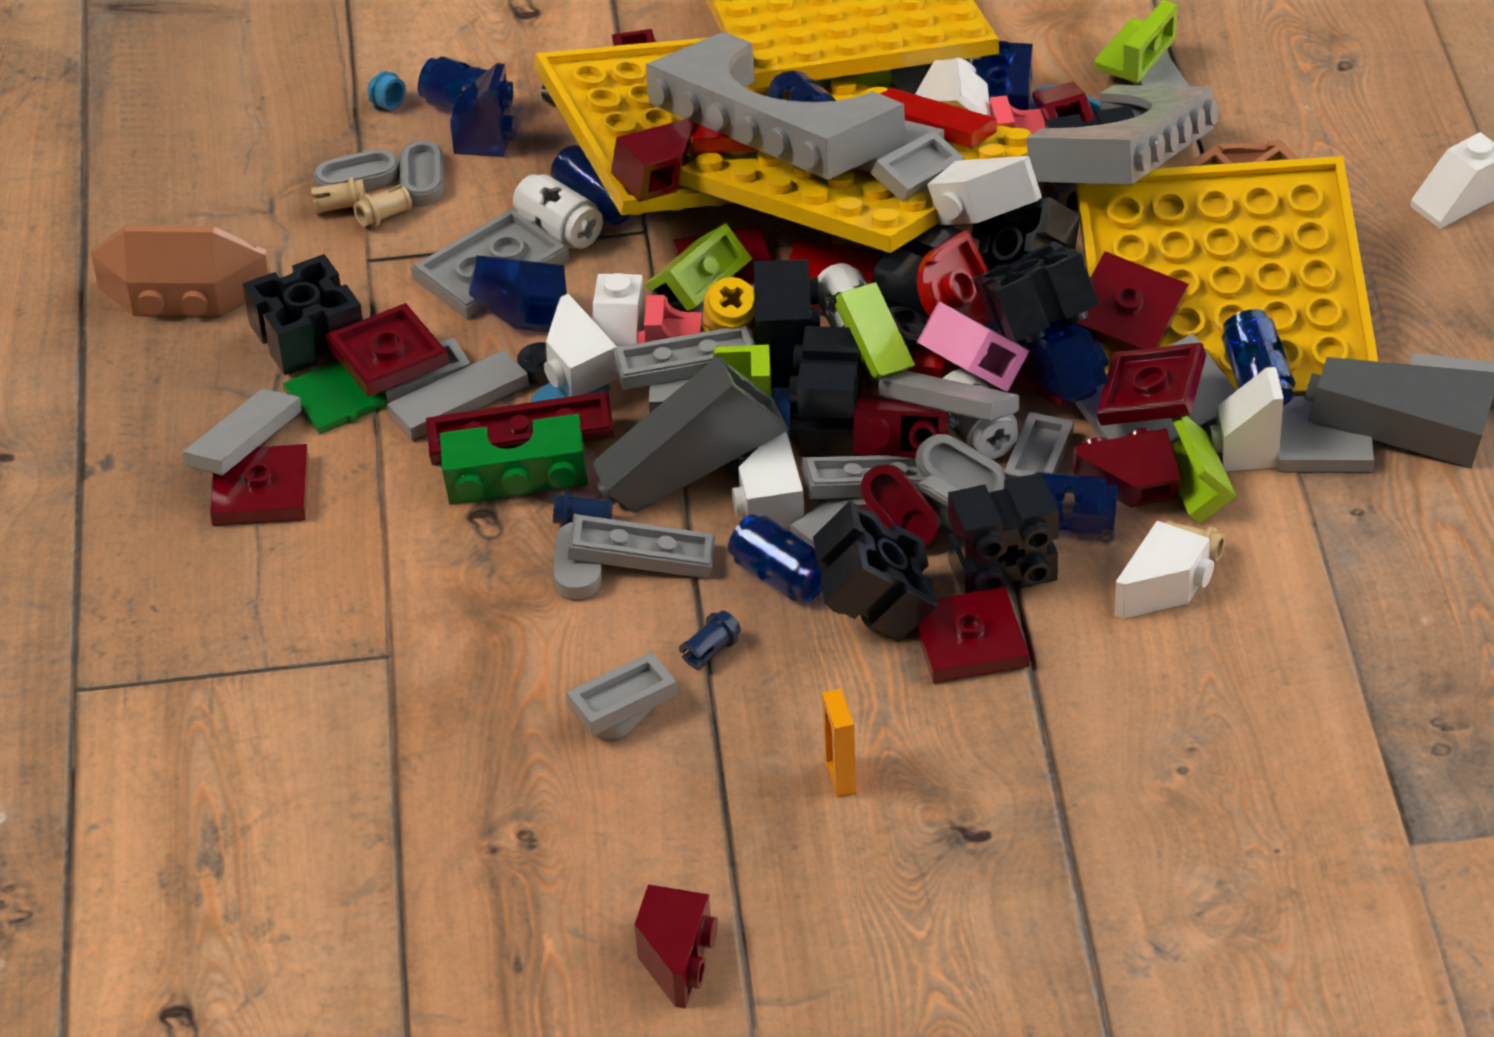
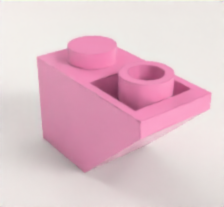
M940 301L937 303L917 340L919 344L1007 392L1029 353V350L1019 343Z

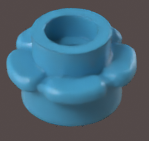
M381 71L368 84V99L373 103L372 106L376 110L381 108L390 111L395 110L402 104L405 98V83L399 79L396 73Z

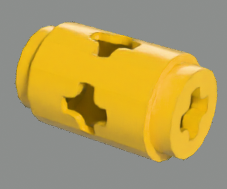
M735 277L722 278L712 284L704 297L703 332L748 325L755 343V292L753 287L744 280Z

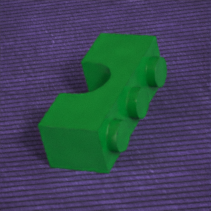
M579 414L533 420L532 437L525 444L511 449L493 446L489 442L487 427L440 433L442 473L449 505L588 485L585 445Z

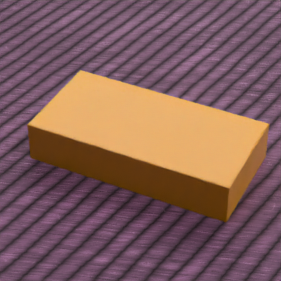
M842 688L822 692L824 762L836 797L856 794L854 723Z

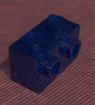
M999 41V54L982 56L981 59L973 58L972 65L976 68L975 74L988 85L989 101L990 97L1007 96L1012 107L1019 110H1029L1032 86L1033 44Z
M1061 319L1049 324L1050 327L1046 329L1047 334L1044 337L1025 344L1026 349L1029 350L1028 354L1040 385L1065 400L1071 399L1072 402H1078L1090 398L1098 392L1096 387L1109 382L1104 367L1109 365L1104 348L1098 340L1093 341L1089 330L1075 323L1063 325Z

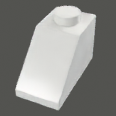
M957 57L947 60H934L915 95L991 116L988 85L975 74L976 68L971 63Z
M1480 132L1448 148L1411 199L1410 207L1441 229L1493 202L1494 142Z
M1029 156L955 161L927 184L934 207L937 209L940 225L979 223L1036 202L1042 197Z
M622 273L598 274L593 299L592 320L617 347L637 344L638 331H643L645 302L643 276Z
M569 294L560 297L546 339L547 362L544 363V371L549 382L554 387L559 386L568 397L590 393L618 379L613 356V348L617 346Z
M1276 367L1265 368L1217 406L1216 425L1209 426L1208 435L1219 455L1225 472L1278 468L1283 394Z
M787 431L759 446L739 466L740 487L732 488V499L736 516L744 515L748 533L791 527L792 523L804 516L803 488Z
M1156 521L1116 581L1115 616L1125 619L1188 604L1199 587L1205 588L1211 579L1214 561L1209 559L1210 538Z

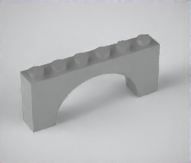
M726 32L718 33L646 64L649 104L684 119L690 118L695 123L727 135L733 140L827 180L905 145L904 104L872 91L865 95L838 101L798 102L771 98L746 89L745 87L754 83L752 43Z
M1112 85L1100 93V110L1130 105L1135 117L1094 126L1041 128L1028 136L1027 153L1037 182L1134 184L1213 129V125L1216 124L1218 119V103L1216 99H1212V87Z

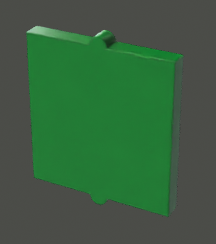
M338 360L322 367L314 366L312 371L283 383L287 394L300 397L301 412L319 434L348 422L356 423L358 418L386 406V399L380 392L367 397Z

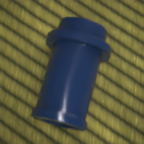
M565 492L564 496L556 495L553 508V523L562 524L563 527L573 522L574 514L612 519L613 500L571 497V492Z
M727 611L711 613L706 617V625L679 646L680 653H685L689 650L686 654L682 655L683 660L692 668L700 670L724 646H733L737 642V635L741 632L740 625L735 617Z

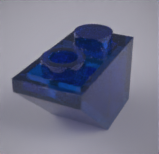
M496 63L458 95L450 119L454 154L504 157L509 140H515L517 118L516 115H510L514 87L512 81H507L505 64Z
M476 255L468 289L469 295L515 329L549 333L560 297L567 294L564 265Z

